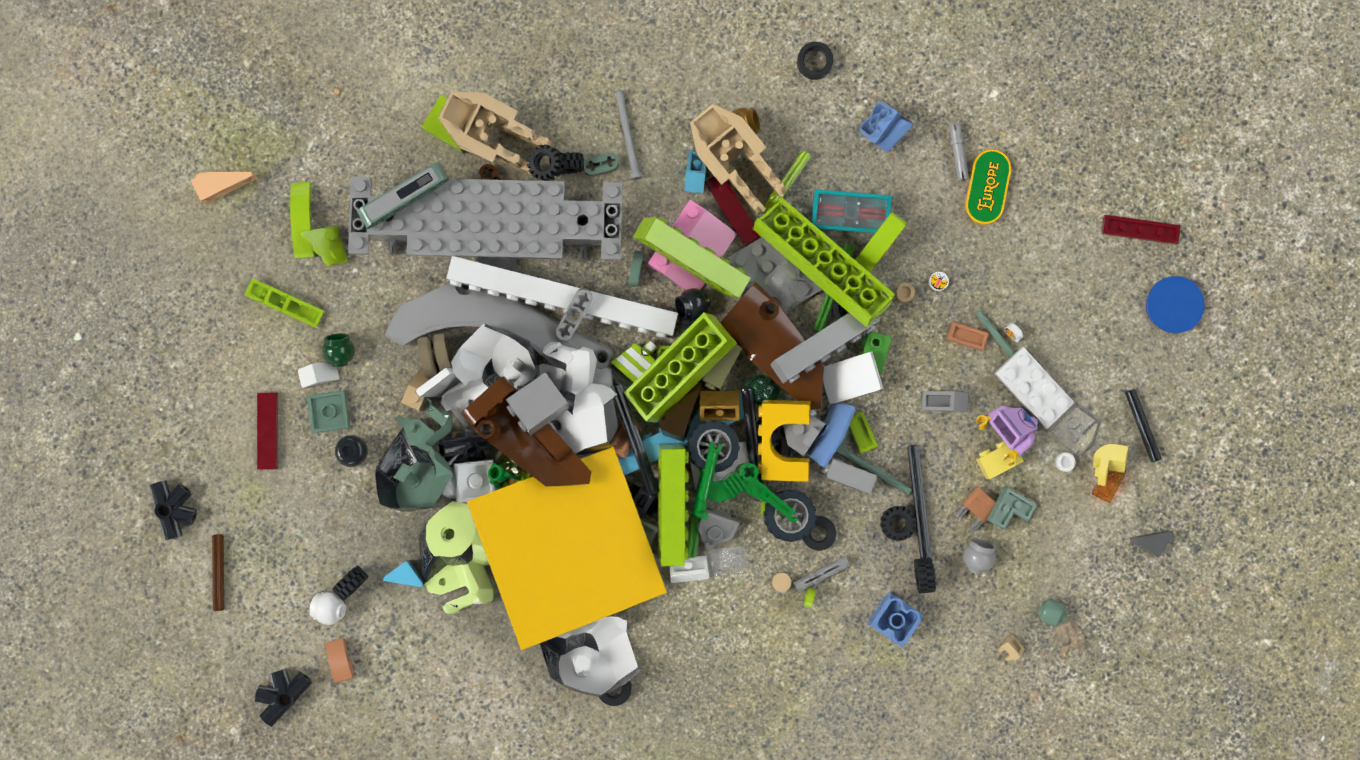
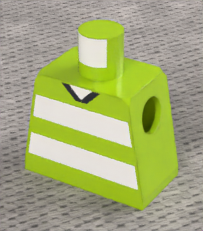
M650 340L642 348L635 343L611 363L634 383L655 362L651 355L657 349V346Z

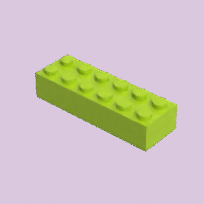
M654 216L643 218L633 236L634 239L725 296L740 298L751 279L745 275V270L737 266L736 268L731 266V262L724 257L719 258L715 256L716 252L712 249L699 246L700 242L692 237H685L683 235L684 232L679 228L669 227L665 219Z
M704 312L624 394L645 421L657 423L737 343L714 315Z
M682 443L658 444V558L661 566H685V560H688V548H686L685 541H688V529L685 525V521H688V510L685 502H688L689 496L685 483H688L689 475L685 468V463H688L689 455Z

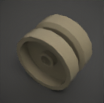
M445 332L435 334L433 342L428 336L418 338L419 358L426 379H431L437 375L439 369L442 371L445 368H452L451 362L453 357Z

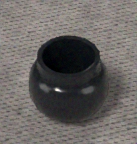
M691 288L675 298V307L682 320H697L704 312H708L710 300L706 293L697 288Z
M347 435L341 438L335 447L337 460L346 467L361 465L368 455V447L365 441L355 435Z

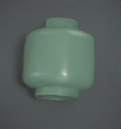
M1048 599L1047 601L1043 600L1037 615L1040 616L1041 622L1057 627L1060 623L1064 624L1068 613L1065 612L1066 606L1063 603Z

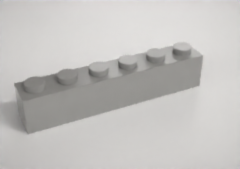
M848 313L775 359L770 365L783 384L788 380L792 383L800 377L799 373L802 371L808 373L816 367L814 364L819 360L821 363L831 358L830 353L833 351L839 353L846 348L845 344L850 341L853 344L862 338L860 334L863 332L868 334L876 329L875 324L880 319L877 318L866 328L854 316Z

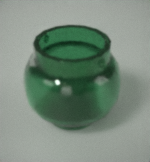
M766 374L750 377L745 385V388L753 389L754 404L756 406L762 405L764 400H777L780 394V386Z

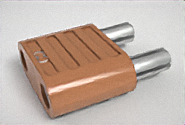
M976 487L962 503V508L955 516L961 519L967 511L971 512L977 518L970 527V530L975 532L982 523L986 524L987 518L996 502L979 487Z

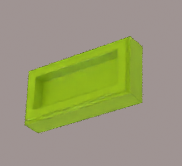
M864 412L853 415L849 428L859 453L862 454L878 447Z

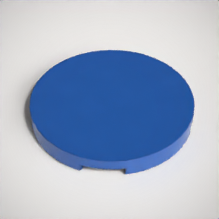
M1171 276L1158 281L1146 297V312L1150 321L1167 333L1176 334L1192 329L1198 324L1204 313L1205 304L1201 290L1194 282L1184 277Z

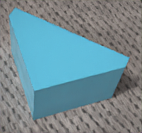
M410 560L401 564L383 579V581L416 587L425 586L422 577Z

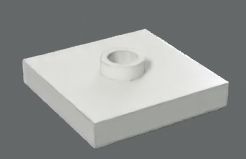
M492 459L454 463L457 503H463L495 491V487L489 483L491 479L488 477V470L493 464Z

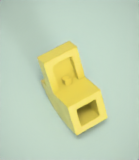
M1108 444L1095 452L1093 468H1095L1094 476L1098 477L1097 485H1106L1109 470L1125 472L1128 446Z

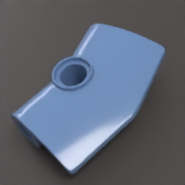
M845 404L830 405L826 418L823 421L825 423L824 427L806 452L809 457L822 467H826L843 441L856 409L854 406Z

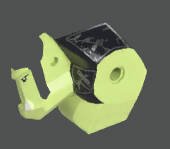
M455 498L443 506L424 525L418 535L422 578L427 591L442 595L463 586L469 589V594L447 602L442 606L447 614L459 613L461 609L474 604L486 605L493 602L496 595V588L485 566H489V562L467 502L457 503Z

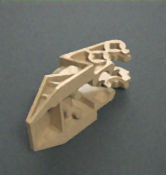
M450 92L438 116L439 121L459 148L480 156L493 163L494 159H497L530 176L533 174L529 173L528 170L530 168L526 165L530 162L520 158V155L503 148L499 143H487L491 130L496 127L499 131L510 134L537 148L541 144L552 145L548 138L535 134L532 129L515 121L514 118L518 112L517 110L485 93Z
M711 104L690 122L696 153L721 185L729 179L757 215L762 211L764 212L766 210L765 207L740 178L737 171L728 164L737 155L744 152L746 158L752 162L780 197L788 191L759 154L766 146L741 116Z

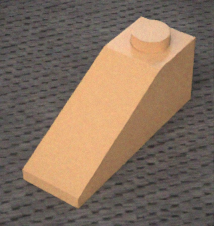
M201 172L191 182L200 201L207 204L256 180L257 177L252 172Z

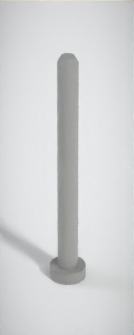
M618 90L616 91V99L632 172L629 177L630 180H638L643 178V174L638 169L623 92Z

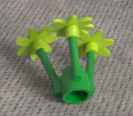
M504 455L501 464L493 463L488 470V477L491 479L489 483L496 490L501 489L497 482L501 483L506 478L515 479L517 482L530 478L531 475L523 468L521 474H517L519 471L515 466L518 465L506 455ZM505 482L502 488L508 486V483Z

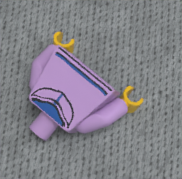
M1000 406L988 413V416L979 415L976 424L984 422L979 426L980 430H985L990 421V424L1011 450H1015L1007 452L1004 456V460L1007 457L1013 459L1008 466L1014 465L1016 457L1018 455L1021 456L1031 447L1035 439L1034 433L1037 430L1038 420L1035 416H1029L1023 408Z

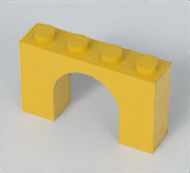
M764 400L762 405H759L758 414L759 417H762V425L759 424L758 436H762V444L759 443L758 455H762V462L758 463V474H762L761 480L809 481L810 458H791L780 455L772 445L771 435L777 427L783 424H809L811 401Z

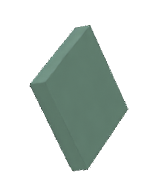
M346 390L307 395L312 434L351 428Z

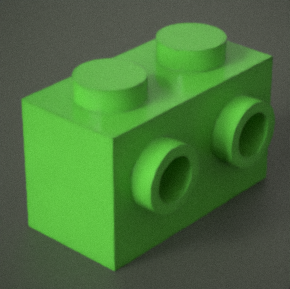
M870 332L862 336L860 346H863L862 353H858L857 356L873 352L879 375H881L891 337Z

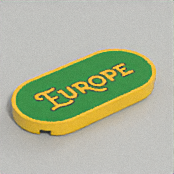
M983 151L977 156L972 165L965 210L970 219L980 225H988L995 222L1004 210L1011 174V164L1008 157L1001 151Z

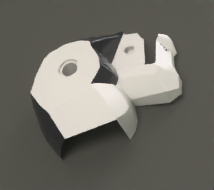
M560 342L548 343L542 353L565 362L567 367L564 371L561 368L542 364L539 366L540 375L543 373L548 375L570 407L549 422L550 426L576 455L596 453L618 446L607 442L603 407L606 402L617 394L605 385L593 384L597 363L593 350L586 347L575 349L563 346Z

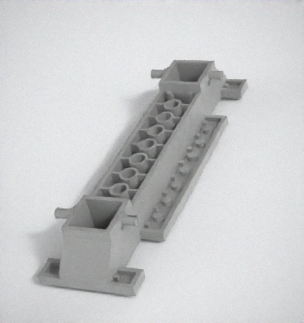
M351 176L349 254L369 255L370 239H374L375 241L390 243L389 254L392 255L397 254V244L406 241L408 256L563 259V244L580 247V259H583V252L584 259H588L589 247L601 246V260L621 261L623 183L603 182V201H589L590 194H586V201L585 194H581V201L564 200V181L449 179L441 187L396 213L392 221L385 220L377 226L367 229L357 211L379 196H371V177ZM581 217L588 219V223L585 226L578 224V220Z

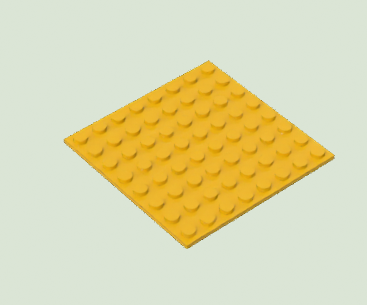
M614 447L581 458L582 462L592 472L590 484L546 487L536 478L530 477L466 501L521 650L667 593Z

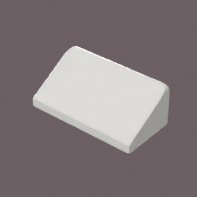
M707 555L694 558L688 557V560H685V566H669L671 583L709 579Z

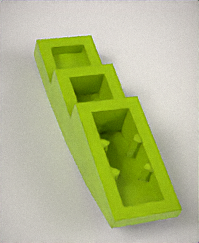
M891 212L855 260L870 272L907 223Z
M254 278L251 279L244 294L255 301L315 328L324 313L323 310Z

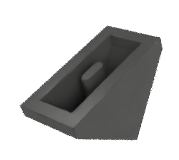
M1163 531L1130 537V541L1151 556L1159 558L1174 536L1173 531Z

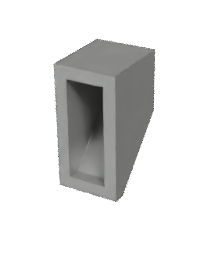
M923 391L922 410L967 412L968 393Z

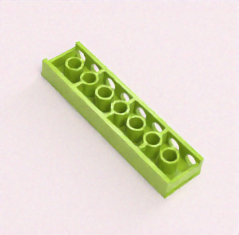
M782 197L761 218L756 219L753 227L754 231L866 328L893 303L892 300L895 294ZM882 291L885 292V293L888 295L889 298H887V297L882 293Z

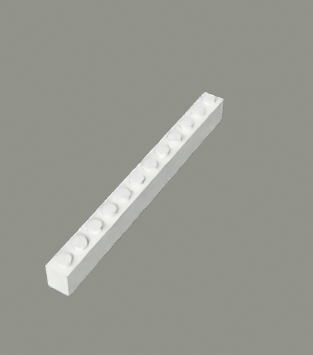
M455 256L451 258L446 278L447 281H450V285L461 287V284L469 286V290L480 292V289L487 290V294L499 297V294L507 295L506 299L518 301L519 298L526 300L525 303L528 305L537 306V303L545 305L544 308L548 310L562 309L563 313H565L575 293L581 289ZM591 291L592 302L583 316L584 319L593 320L594 317L601 319L600 322L611 325L614 322L618 323L620 328L630 330V327L638 328L637 332L649 334V331L657 333V337L667 339L668 336H673L678 313ZM587 293L579 294L580 302L578 304L574 302L573 305L581 307L584 300H589ZM572 309L569 311L568 315L574 316V313L580 314V312L576 309Z

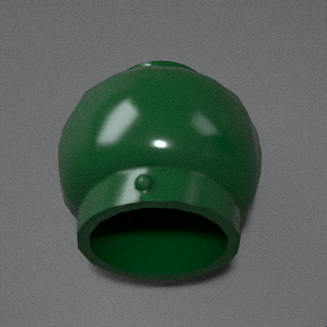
M343 333L326 336L322 346L324 360L332 364L333 367L347 366L348 362L355 355V347L350 340V336Z

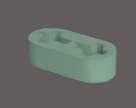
M612 153L592 157L584 162V171L588 176L613 172L618 168L619 160ZM608 158L616 161L613 163V167H609L608 164L602 165V163L608 162ZM589 163H593V165L600 164V166L594 168L595 171L593 172L587 169Z
M634 251L628 280L629 286L638 287L644 252Z

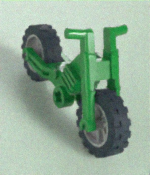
M707 421L696 426L689 434L686 444L690 461L700 472L692 512L693 518L708 519V514L705 512L708 499L714 502H722L744 492L765 503L766 508L763 511L764 524L775 538L795 542L802 540L811 533L810 531L815 527L814 523L817 519L813 501L806 494L797 490H783L776 494L772 493L768 487L759 482L756 465L752 463L739 464L735 472H730L719 481H713V476L716 472H722L731 467L738 458V451H740L739 438L736 436L734 429H731L728 424L721 421ZM710 432L718 433L714 442L710 436ZM705 434L709 440L706 443L700 441ZM721 435L724 437L726 443H717ZM699 444L704 446L705 451L700 453ZM723 446H727L725 455L721 452ZM745 468H749V476H744L746 473ZM787 501L795 502L792 508L787 505ZM798 504L803 512L796 513L795 509ZM777 514L782 518L779 522H777ZM803 515V521L801 523L798 521L797 516ZM785 521H788L787 530L780 526ZM792 522H795L799 527L791 530Z

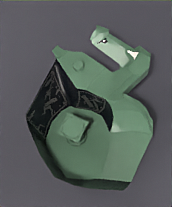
M426 399L428 400L427 414L437 421L441 428L434 432L420 419H407L398 415L395 420L403 425V428L376 466L375 478L379 502L390 509L411 512L433 508L453 476L445 458L433 449L440 440L451 432L452 417L445 410L439 412L432 406V401Z

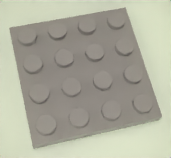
M762 237L728 257L733 267L736 268L737 266L745 270V275L751 278L745 287L747 291L756 282L771 296L777 297L781 301V307L785 312L822 291L817 284ZM768 303V304H767V307H768L769 310H771V311H775V310H776V307H775L774 304H772V303Z

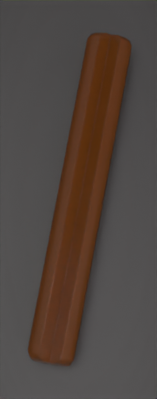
M214 534L212 536L213 611L224 610V536L222 534Z

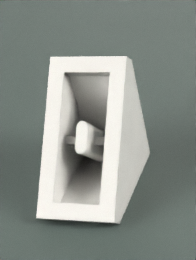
M327 362L311 364L298 370L302 389L340 380L337 367H333L332 364Z

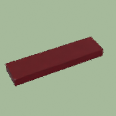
M715 176L705 181L707 188L744 246L760 238L761 236L753 230L754 223L728 182L725 181L721 185Z
M1104 215L1101 234L1177 245L1179 244L1181 225Z
M277 392L257 393V470L278 469Z

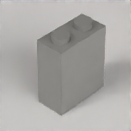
M543 373L506 399L509 404L506 408L513 417L516 415L519 418L518 425L523 432L528 431L530 435L570 408L565 398L546 373Z
M831 459L826 467L822 469V473H824L823 478L865 494H871L877 478L875 474L835 459Z

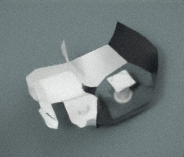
M483 324L459 348L451 362L453 372L463 384L449 389L444 394L441 404L446 411L451 410L465 426V431L477 433L461 415L463 410L469 406V399L478 398L503 376L513 386L516 385L518 391L540 376L539 363L530 341L509 331Z
M606 617L539 643L550 678L569 690L596 697H601L626 684L641 672L637 666L627 636V621L619 617Z

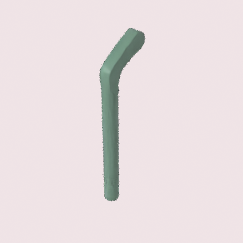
M978 311L975 314L1006 354L1009 357L1013 356L1015 351L983 311Z
M848 427L845 437L836 452L909 495L912 490L910 487L897 481L845 448L846 438L850 432Z

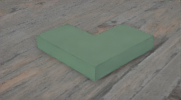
M1004 486L987 521L1005 530L1013 514L1025 521H1029L1037 504Z

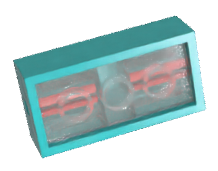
M815 189L813 190L811 223L818 229L876 233L890 215L892 196Z

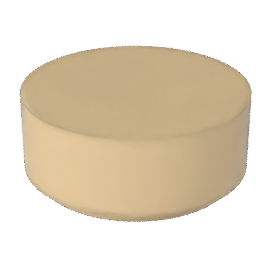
M902 283L895 290L897 300L903 303L911 301L915 295V290L909 283Z
M779 572L773 576L772 586L776 591L785 592L791 586V578L786 573Z

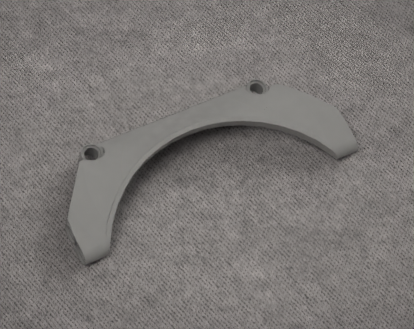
M448 283L399 306L385 333L386 338L404 346L415 338L431 331L458 326L481 327L483 324H488L529 340L532 347L554 367L561 368L564 371L567 367L565 362L542 353L548 343L560 342L563 346L575 349L589 348L593 350L597 359L593 384H601L609 388L613 386L612 369L607 367L613 358V352L609 347L577 330L569 340H561L556 335L559 320L526 304L520 299L512 301L506 299L507 295L499 294V297L487 294V290L480 289V292L469 290V287L461 284V287H457ZM568 325L564 329L560 328L562 335L570 333ZM599 352L607 355L606 361L599 358ZM614 397L603 405L608 443H611L620 426Z

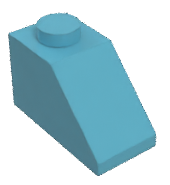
M689 151L684 191L703 193L706 165L699 158L696 151Z

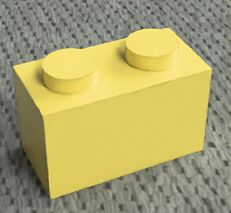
M1004 440L996 444V449L990 451L988 448L980 452V457L976 458L986 479H991L1024 462L1022 457L1018 455L1014 465L1008 466L1013 459L1007 457L1004 460V456L1007 452L1015 450H1011Z

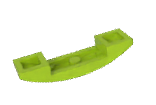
M311 182L291 183L290 220L293 250L296 259L315 257V252L312 249L313 246L306 238L303 239L301 237L303 231L312 230Z

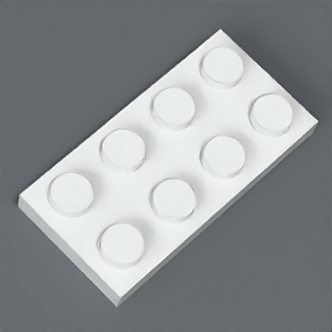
M1021 347L994 373L1045 429H1048L1074 404V401L1024 347Z

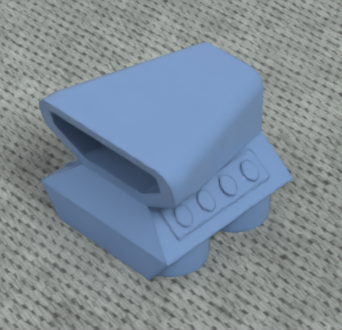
M881 100V102L874 106L870 117L864 120L859 132L888 153L914 123L898 114L895 109Z
M888 592L869 619L868 625L900 647H903L921 622L923 614Z

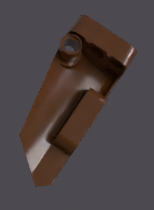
M754 282L720 322L721 325L736 341V345L742 347V350L746 352L748 359L797 401H811L810 410L821 409L824 364L820 360L814 364L816 367L808 373L805 371L799 373L800 377L792 383L788 380L783 384L770 364L775 359L804 342L805 338L782 309L781 301L777 297L771 296ZM768 303L774 304L775 307H776V310H775V311L769 310L768 307H767V304H768Z
M505 376L494 382L461 413L479 436L496 447L546 487L590 484L591 470L549 423L532 435L528 431L523 432L518 425L519 418L516 415L513 417L506 408L509 406L506 399L518 390ZM486 426L492 427L489 435L483 434V429Z

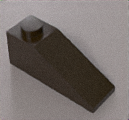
M698 383L667 412L665 417H662L659 428H661L660 430L664 436L685 442L700 403V391H704L702 383Z

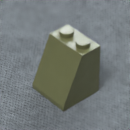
M735 345L703 377L702 382L705 383V388L710 391H720L742 347Z

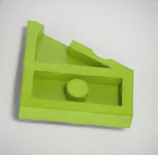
M337 225L303 231L301 233V237L307 239L313 246L314 252L321 256L322 261L328 267L348 262Z

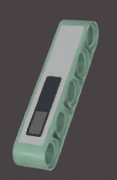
M439 162L433 163L358 209L357 213L367 229L373 228L449 181V178Z

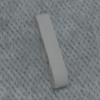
M581 288L575 293L557 325L556 335L559 339L569 340L573 336L592 302L590 290ZM587 293L588 301L584 300L581 307L573 305L574 302L577 304L580 302L579 294ZM572 309L578 310L580 312L579 318L571 319L568 315L569 311ZM565 319H567L568 322L575 324V326H572L570 324L568 328V331L570 332L569 334H561L562 331L560 330V328L564 329L567 325V322L564 321Z

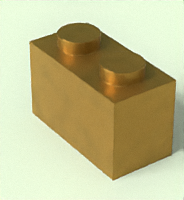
M700 391V421H739V391Z

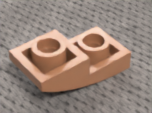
M341 638L325 643L334 682L340 683L353 679L352 660L348 658L346 639Z

